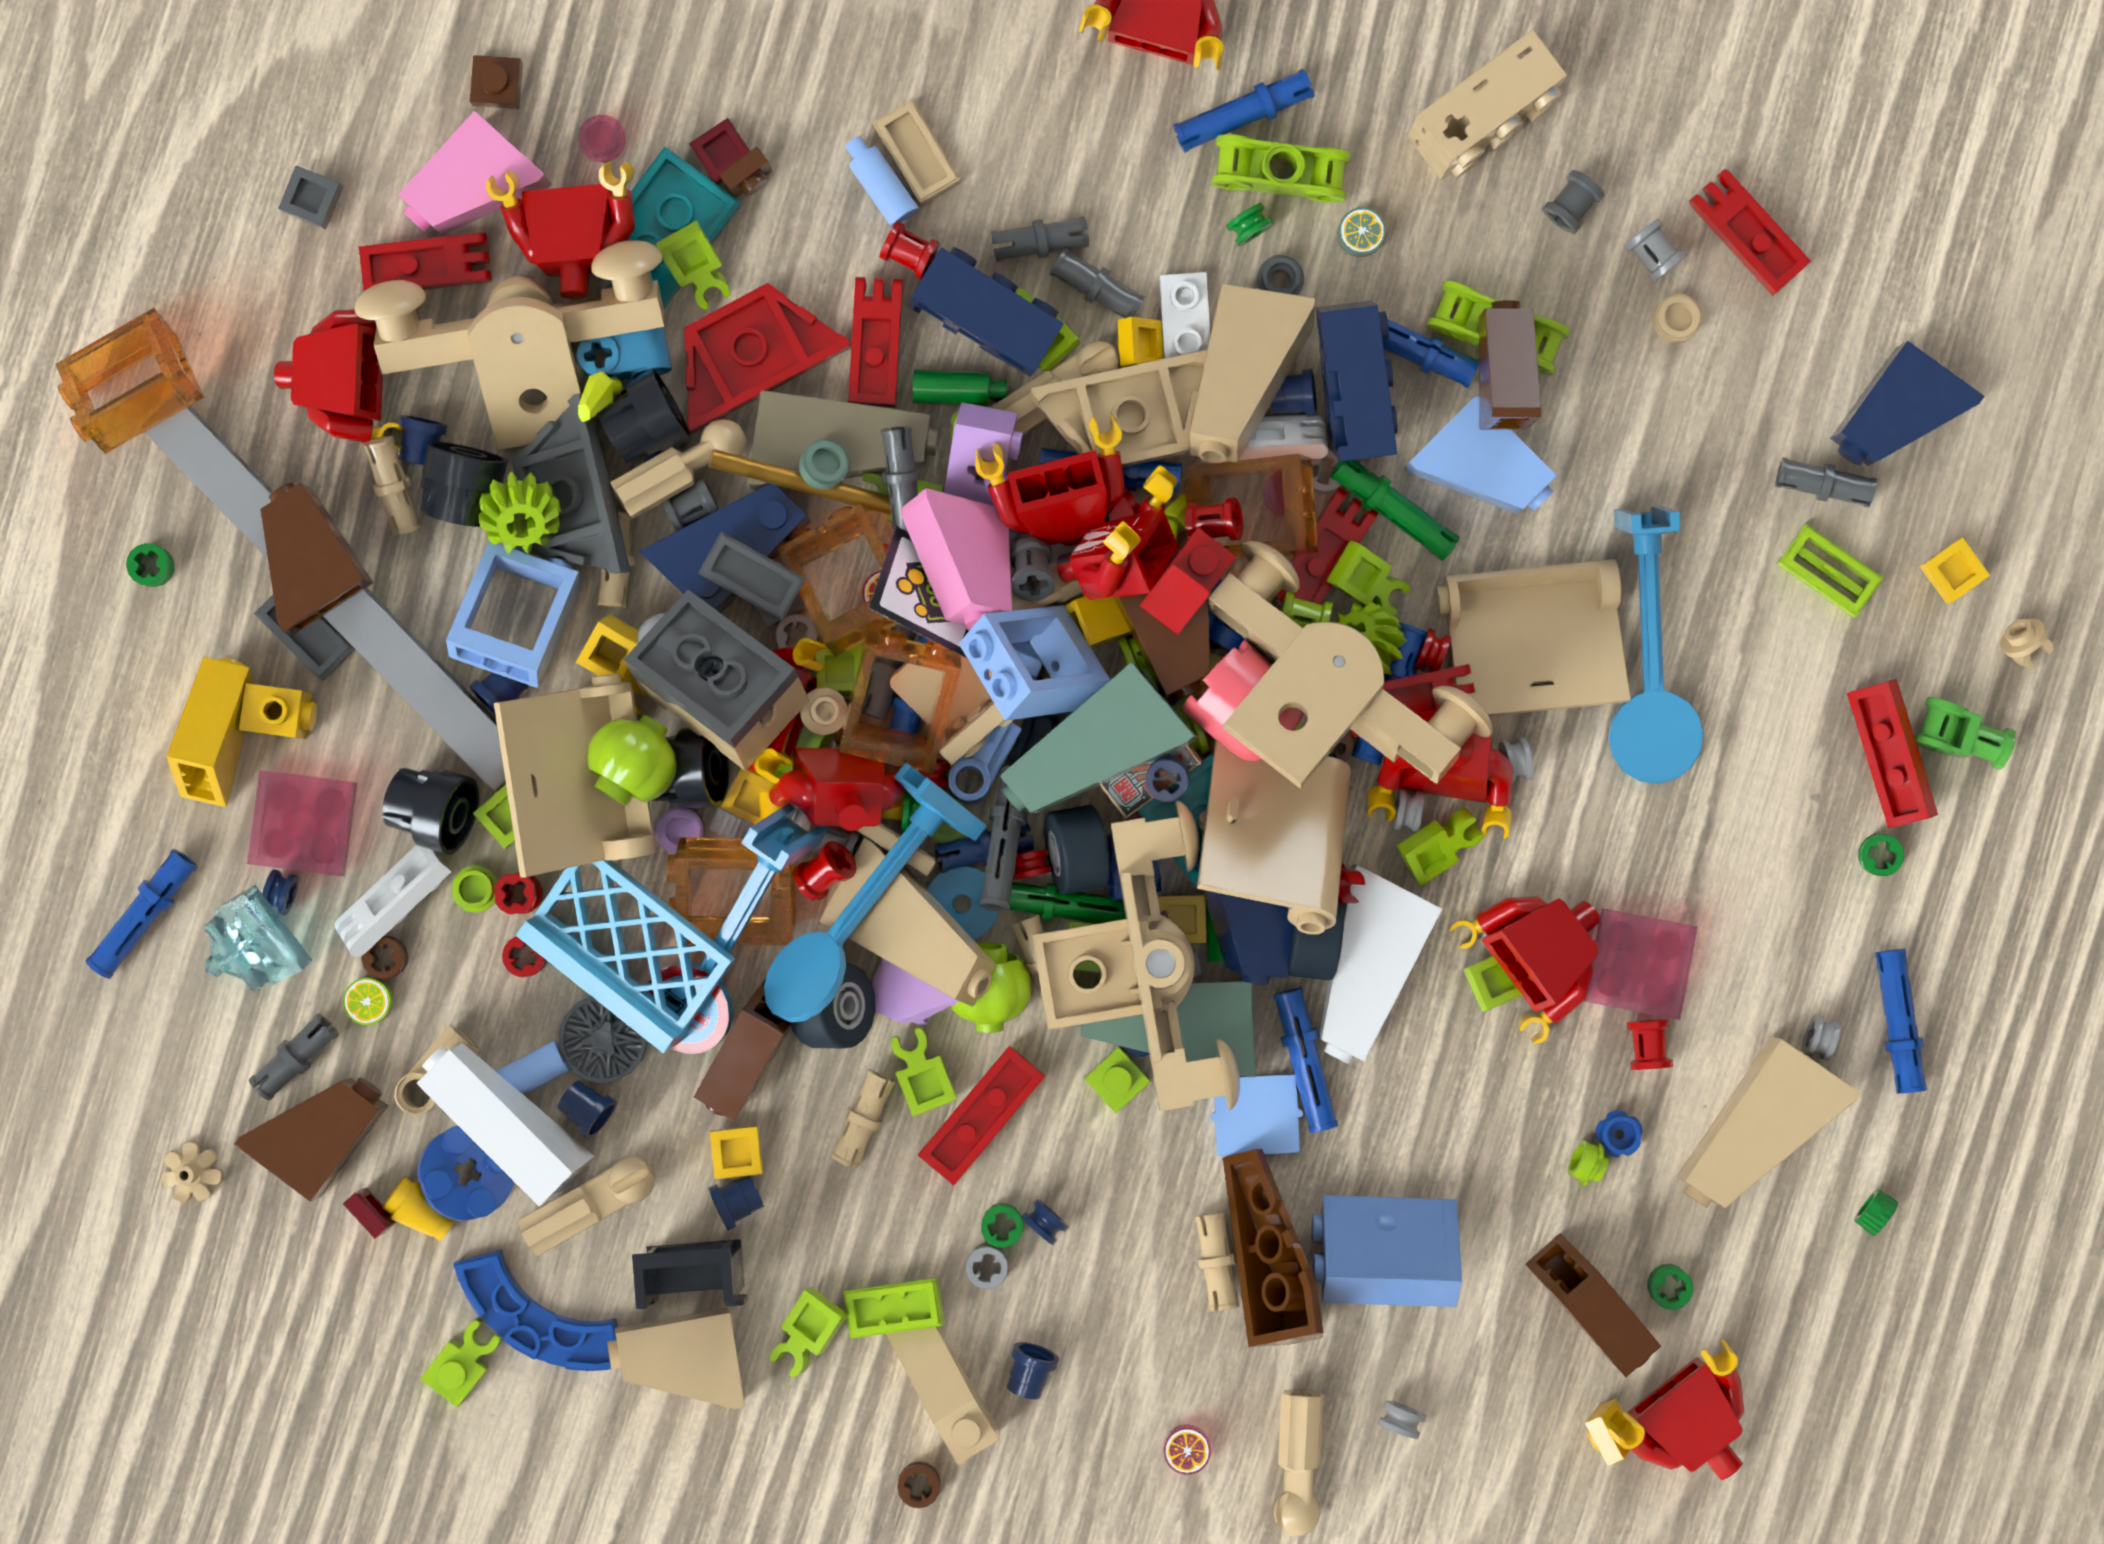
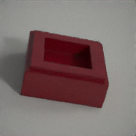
M728 118L689 143L691 149L717 185L722 182L719 174L750 152Z
M368 1188L355 1192L343 1203L346 1209L374 1239L386 1233L396 1223V1221L389 1219L391 1214L382 1208L383 1204Z

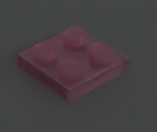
M260 770L247 864L345 876L357 782Z
M1601 908L1600 923L1598 924L1595 943L1599 948V954L1591 962L1594 972L1587 997L1584 1001L1680 1020L1698 927Z

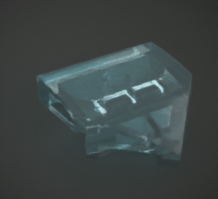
M256 885L224 902L216 909V915L205 925V932L210 937L211 953L205 960V972L219 977L222 973H227L242 979L249 989L256 993L267 982L274 985L302 971L312 961V958Z

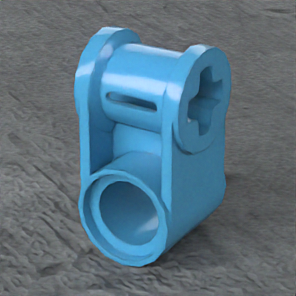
M664 327L584 340L580 342L577 349V360L587 378L590 375L604 371L609 378L616 377L623 381L633 379L651 368L655 369L659 375L666 374L672 370ZM604 350L608 357L605 359V367L597 368L593 362L596 359V351Z

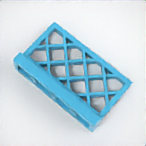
M612 860L593 863L601 871L603 888L583 890L580 869L583 865L565 869L533 918L525 921L516 936L662 1053L668 1051L683 1040L690 1030V1023L736 958ZM613 880L620 886H614ZM571 884L572 892H565ZM629 892L637 898L640 917L620 919L615 893ZM605 895L609 921L589 923L584 897ZM574 898L578 924L566 926L554 917L551 912L559 900ZM650 909L657 915H651ZM666 921L675 929L677 946L656 948L652 923ZM642 924L646 950L626 952L621 926ZM611 928L615 953L602 955L594 949L590 930ZM580 931V936H581V937H579V936H578L576 933H574V932ZM687 939L690 940L693 944L688 945ZM703 951L718 963L710 976L693 977L689 952ZM679 953L683 979L662 981L658 956ZM648 957L652 983L638 984L629 974L627 959ZM611 961H617V966ZM703 984V986L696 994L695 985ZM685 986L688 1007L681 1017L667 1007L664 989ZM653 990L654 996L648 991Z

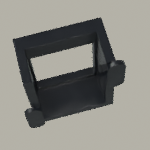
M741 1239L647 1246V1253L632 1254L636 1309H646L649 1305L655 1304L659 1300V1294L723 1289L726 1307L745 1305L748 1300L747 1294H739L745 1286Z

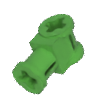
M1927 697L1925 705L1928 707L1920 734L1914 735L1917 746L1959 758L1973 755L1990 761L1993 768L1999 770L2004 768L2015 745V730L2006 728L2002 731L1981 723L1983 716L1968 712V709L1955 703Z

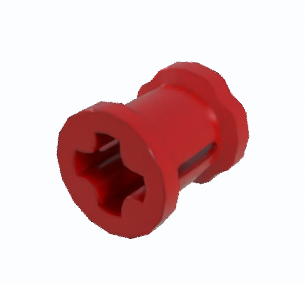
M897 221L890 230L879 257L886 262L891 259L915 272V277L921 280L937 255L940 242L935 239L929 242L905 230L904 224Z
M1227 498L1223 504L1199 506L1197 502L1188 503L1185 509V528L1188 539L1199 527L1212 538L1229 537L1231 541L1240 540L1243 535V516L1237 498Z
M829 841L822 846L818 856L811 861L800 862L794 867L793 879L799 891L806 898L812 901L822 900L828 895L829 888L839 881L845 882L854 877L856 863L854 857L844 845L837 841Z
M520 872L506 874L497 881L494 887L495 904L501 911L509 915L533 912L539 907L543 899L542 885L535 876L520 877ZM525 884L526 888L523 894L528 898L527 901L512 903L510 900L513 898L514 893L509 889L510 886Z
M1669 1019L1627 1022V1029L1632 1031L1635 1060L1630 1062L1631 1070L1673 1067V1059L1668 1058L1665 1031L1666 1028L1670 1027Z

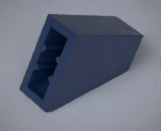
M1906 341L1894 349L1830 439L1839 445L1837 451L1845 459L1856 465L1864 463L1869 466L1977 406L1985 396L1915 345Z
M1199 851L1198 860L1196 863L1198 875L1202 851ZM1203 890L1225 967L1240 973L1241 981L1252 984L1267 985L1270 982V977L1288 978L1294 925L1288 920V907Z

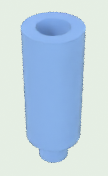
M861 136L848 142L845 148L853 158L849 163V167L892 228L897 221L904 223L916 214L919 207L877 146L868 148Z
M554 1040L496 1070V1072L524 1095L569 1072L571 1069L567 1066L560 1052L559 1044Z

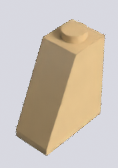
M728 1308L616 1327V1340L607 1342L611 1370L621 1369L622 1378L625 1382L732 1409L745 1408L731 1313Z

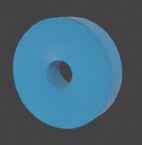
M969 866L949 870L946 873L941 872L931 881L927 890L973 940L983 936L994 925L999 914L998 911L987 910L979 906L985 873ZM964 894L970 898L971 908L969 911L960 913L954 909L953 901L957 895Z

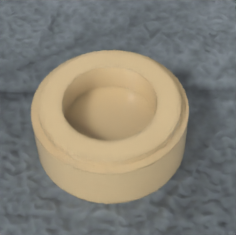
M1678 293L1667 296L1656 306L1653 312L1652 323L1654 330L1662 339L1671 343H1680L1688 340L1699 330L1702 323V311L1699 304L1692 297Z

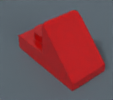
M1198 527L1161 575L1151 592L1139 604V607L1178 635L1209 597L1211 590L1237 556Z

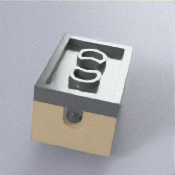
M687 590L666 613L654 614L643 623L637 636L638 644L623 659L643 694L663 709H668L678 716L688 728L697 735H703L722 754L745 771L809 701L794 667L690 590Z

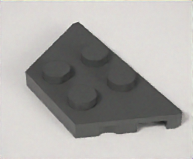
M578 393L567 401L570 406L556 421H548L537 433L535 441L531 445L525 446L512 460L517 480L523 481L531 472L536 478V484L548 481V484L552 487L553 496H556L560 502L561 512L558 516L560 524L558 533L548 534L549 542L547 547L535 542L532 543L533 553L548 557H560L566 559L567 562L583 566L591 565L608 570L607 572L614 574L631 572L595 417L584 422L581 421L578 416V405L582 393Z

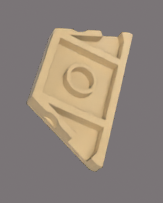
M1208 350L1032 387L1029 392L1030 397L1078 455L1096 450L1097 454L1101 453V447L1095 443L1090 433L1089 421L1094 417L1099 433H1105L1110 430L1112 425L1110 414L1116 418L1122 431V439L1115 446V451H1120L1122 468L1186 454L1190 446V430Z

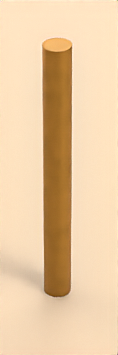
M717 449L712 450L709 460L710 468L891 515L890 498L887 494L845 483H840L829 490L816 489L805 482L800 471Z

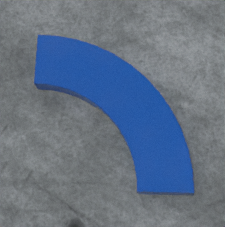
M502 1250L458 1260L453 1263L458 1281L477 1315L482 1317L503 1338L502 1340L534 1360L538 1359L552 1365L565 1367V1369L580 1371L611 1370L607 1342L616 1340L615 1328L618 1327L616 1318L604 1321L576 1320L544 1308L534 1301L517 1283L508 1268Z

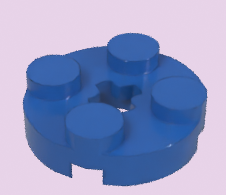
M459 1126L451 1127L433 1138L424 1148L417 1166L418 1182L421 1184V1190L429 1206L441 1216L456 1221H468L488 1216L506 1201L514 1185V1181ZM470 1160L475 1163L474 1170L479 1173L477 1181L470 1180L466 1186L458 1183L460 1175L454 1172V1167L456 1164L464 1165Z

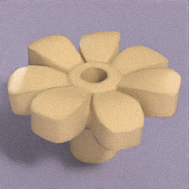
M187 1142L182 1146V1155L172 1150L165 1156L164 1163L171 1170L161 1175V1182L167 1188L176 1186L173 1194L175 1200L187 1202L193 1194L195 1199L200 1202L211 1197L212 1192L208 1184H220L224 1173L221 1169L211 1168L218 1161L216 1152L212 1149H207L200 1154L199 1143Z

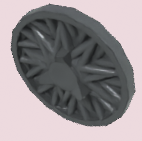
M592 996L576 1003L564 1016L558 1033L560 1052L567 1066L580 1078L595 1083L615 1082L631 1074L642 1061L648 1044L645 1038Z

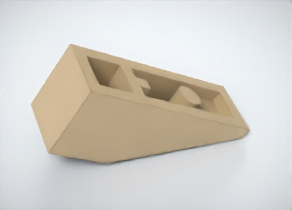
M938 1327L886 1334L931 1421L958 1465L999 1441V1427Z

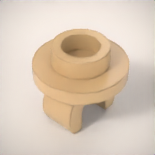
M2034 618L2020 619L2010 624L2000 641V647L2005 655L2013 658L2018 665L2030 671L2036 668L2035 664L2031 661V653L2037 649L2048 654L2054 651L2052 642L2047 639V628L2041 620Z
M822 687L806 694L809 701L799 711L803 725L810 732L817 735H829L835 733L844 725L848 709L840 693L831 688Z

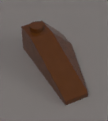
M1253 1149L1223 1157L1248 1347L1291 1345L1323 1338L1324 1332L1317 1284L1263 1150Z

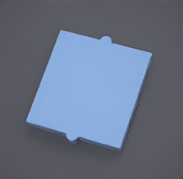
M1295 1074L1259 1075L1256 1077L1240 1076L1238 1102L1230 1111H1228L1225 1096L1214 1097L1215 1112L1211 1114L1210 1118L1216 1125L1217 1156H1230L1253 1149H1262L1264 1154L1300 1152L1298 1118L1302 1117L1303 1112L1298 1108Z

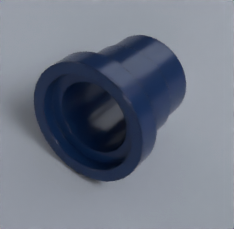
M1304 369L1301 375H1292L1285 378L1271 403L1273 414L1305 412L1307 417L1317 416V398L1313 369Z
M401 415L399 425L403 427L400 442L399 459L423 465L428 442L440 441L441 435H446L448 425L429 419Z
M493 672L481 682L475 680L469 686L473 693L494 715V703L519 699V696L529 688L527 684Z
M578 1080L563 1094L558 1102L557 1109L580 1127L579 1133L583 1137L590 1139L609 1120L616 1108L617 1101L609 1095L602 1097L595 1090Z
M750 1175L737 1181L734 1180L722 1187H718L717 1184L708 1187L711 1198L727 1231L736 1227V1221L764 1207Z
M1017 1342L1014 1344L1011 1353L1014 1362L1010 1371L1007 1388L1020 1397L1033 1400L1040 1399L1050 1372L1055 1371L1057 1368L1059 1357L1051 1350L1027 1342Z

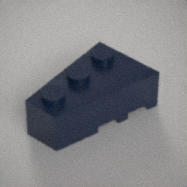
M941 247L912 294L907 308L918 314L921 310H924L943 322L942 327L955 335L957 332L979 344L980 349L1031 377L1064 325L1063 322L1056 319L1059 312L1038 298H1034L1032 303L1015 293L1018 286L1006 277L994 272L990 278L974 268L977 261L966 252L956 247H953L948 252Z
M1372 300L1315 307L1329 448L1340 462L1398 455L1395 434L1398 432L1395 406H1391L1389 387H1393V371L1390 358L1385 359L1383 340L1389 339L1386 312H1379L1378 305Z
M768 484L639 552L682 594L690 590L719 613H722L738 596L698 574L720 533L723 532L774 560L811 520L777 485Z

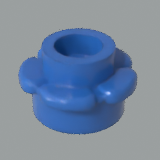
M1615 1110L1609 1112L1605 1120L1599 1121L1595 1133L1596 1139L1604 1146V1152L1609 1156L1619 1157L1621 1154L1629 1156L1637 1151L1641 1144L1640 1139L1643 1130L1641 1123L1636 1117H1629L1625 1111ZM1618 1129L1623 1131L1621 1138L1615 1137V1131Z

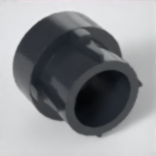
M653 368L625 382L626 389L620 393L621 396L614 399L613 403L608 404L597 413L610 442L626 464L647 453L652 455L659 450L664 452L671 447L677 448L692 439L690 430L676 401L660 375Z
M440 441L428 442L421 472L420 486L423 488L420 511H423L424 514L445 522L480 527L479 514L481 509L479 500L482 494L490 493V484L493 479L501 483L504 482L508 460L497 454L465 445Z
M688 727L681 728L676 736L665 737L675 752L677 762L676 774L667 791L651 801H668L671 805L682 804L685 808L719 807L724 802L728 790V757L722 754L703 735H697Z
M400 768L390 781L384 796L382 807L384 823L389 827L411 833L415 844L446 855L454 854L467 840L476 819L473 813L478 809L479 805L477 782L472 777L446 769H438L432 773L425 770L416 771L410 768Z

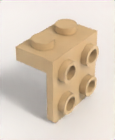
M931 640L890 677L891 688L938 734L939 753L951 765L962 756L969 758L974 755L985 743V736L999 725L1003 728L1013 721L1004 720L967 657L964 658ZM989 670V677H990V678L992 677V672H991V670Z

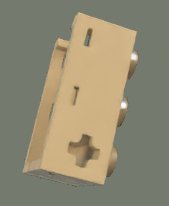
M1532 29L1419 113L1407 137L1440 181L1450 173L1459 178L1479 162L1478 157L1485 152L1484 148L1489 144L1493 150H1496L1517 134L1515 130L1524 123V118L1528 117L1531 122H1534L1555 105L1553 102L1562 95L1559 87L1567 77V74ZM1529 49L1530 53L1526 55L1524 52Z

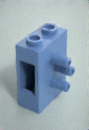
M1323 1195L1321 1214H1312L1311 1223L1312 1242L1320 1243V1254H1314L1313 1276L1316 1283L1322 1285V1303L1457 1307L1462 1284L1457 1199Z

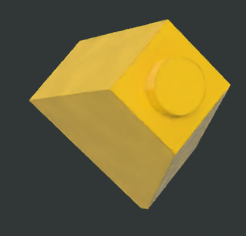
M203 657L166 755L180 797L226 807L228 804L245 731L239 730L245 683L254 684L250 667H246L238 660L227 657L220 658L219 660Z

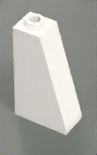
M1353 865L1351 870L1361 872L1366 885H1350L1351 894L1358 899L1359 903H1343L1344 932L1341 955L1334 979L1328 981L1318 1033L1319 1038L1328 1043L1324 1052L1347 1064H1350L1353 1056L1363 1062L1365 1061L1442 911V908L1358 865Z
M463 1043L449 1050L444 1046L440 1047L422 1065L427 1073L417 1084L539 1207L563 1190L595 1157Z

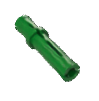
M1357 460L1338 461L1329 477L1362 500L1361 506L1368 511L1374 509L1441 561L1453 551L1460 537L1448 528H1445L1432 516L1390 486L1391 480L1384 475L1378 477Z
M1012 882L1009 910L1042 915V920L1051 921L1052 917L1100 924L1127 919L1123 899L1080 892L1063 895L1056 889V884L1047 883L1046 887Z

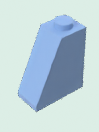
M1477 396L1404 467L1413 476L1518 514L1526 506L1534 512L1554 492L1548 484L1557 476L1512 430H1479V398Z

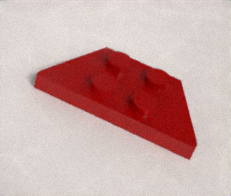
M766 283L684 327L687 367L685 368L688 395L687 426L692 433H695L711 422L719 420L758 399L761 390L772 391L850 349L851 344L842 334L835 332L818 320L812 313L788 299L786 295L769 283Z

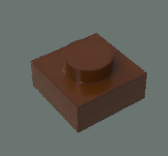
M473 55L470 103L473 106L520 109L523 70L521 59Z
M756 146L719 174L733 197L737 198L743 193L746 197H749L766 185L769 180L766 176L772 172V169L766 157Z

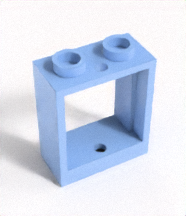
M488 541L446 638L449 657L539 688L580 591L579 572L575 571L570 564L557 558L544 560L528 555L521 546H516L508 554L503 544L491 545V542ZM496 568L558 589L533 650L470 629Z
M1064 605L983 614L958 643L1005 721L1075 711L1110 681L1104 668ZM1029 641L1051 678L1033 680L1011 643ZM989 670L992 672L991 678L989 677Z

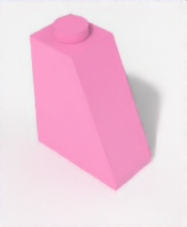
M473 111L401 190L398 196L408 205L403 213L423 232L429 226H432L440 235H444L500 210L503 202L494 200L486 190V182L491 175L495 177L496 185L499 189L509 191V183L506 180L505 173L508 170L516 173L519 178V187L515 192V196L522 199V191L547 189L552 183L540 169L480 115Z
M926 488L901 508L902 519L946 621L965 624V628L970 631L983 614L1012 611L1009 527H1006L1001 522L995 506Z

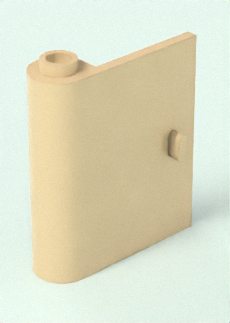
M1615 559L1444 576L1443 586L1436 587V605L1439 615L1446 614L1448 633L1451 636L1450 648L1453 667L1470 664L1472 672L1464 677H1454L1455 686L1474 682L1475 692L1468 695L1484 708L1488 716L1630 702L1631 698L1618 615V607L1621 602V581L1617 561ZM1540 683H1551V684H1552V685L1546 684V685L1531 686V685H1533V684H1540Z
M620 673L591 677L593 686L494 703L520 877H530L603 860L629 859L657 853L649 801L643 803L632 797L628 806L615 801L594 787L599 777L592 773L588 767L587 753L589 744L602 726L617 719L637 721L631 681L621 682Z
M1215 740L1197 889L1288 907L1289 922L1295 925L1299 931L1306 934H1320L1325 929L1334 926L1337 916L1351 774L1350 766L1338 758L1327 756L1300 789L1264 760L1254 763L1243 761Z

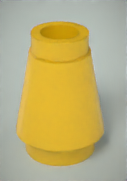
M404 1176L391 1192L382 1208L391 1214L389 1219L441 1241L455 1220L445 1218L435 1212L425 1200L426 1197L421 1190V1184L418 1182V1179L412 1182Z

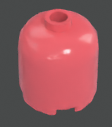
M1245 639L1240 644L1239 650L1234 647L1203 679V682L1208 687L1196 699L1190 696L1183 705L1182 711L1239 759L1253 763L1262 761L1263 759L1223 729V724L1271 668L1272 664ZM1297 708L1285 709L1278 717L1279 722L1285 729L1295 731L1303 718V712Z

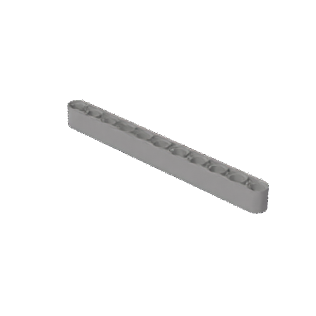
M172 392L139 426L268 559L260 509L271 502L268 497L274 491L182 397ZM365 588L323 616L489 787L498 792L506 785L496 719L368 588Z

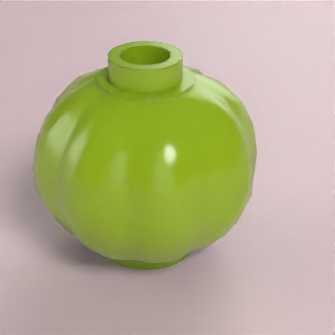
M644 714L639 722L636 720L617 719L602 726L593 736L587 753L589 770L599 777L594 787L625 806H628L632 797L645 803L661 796L671 785L677 767L675 752L664 737L668 729Z
M981 942L977 944L996 964L991 973V985L985 995L977 999L974 1006L959 1001L950 1007L959 1017L975 1023L976 1031L995 1033L1003 1031L1005 1022L1020 1016L1027 1008L1032 995V975L1029 974L1025 966L1026 963L1019 955L1007 953L1006 944Z

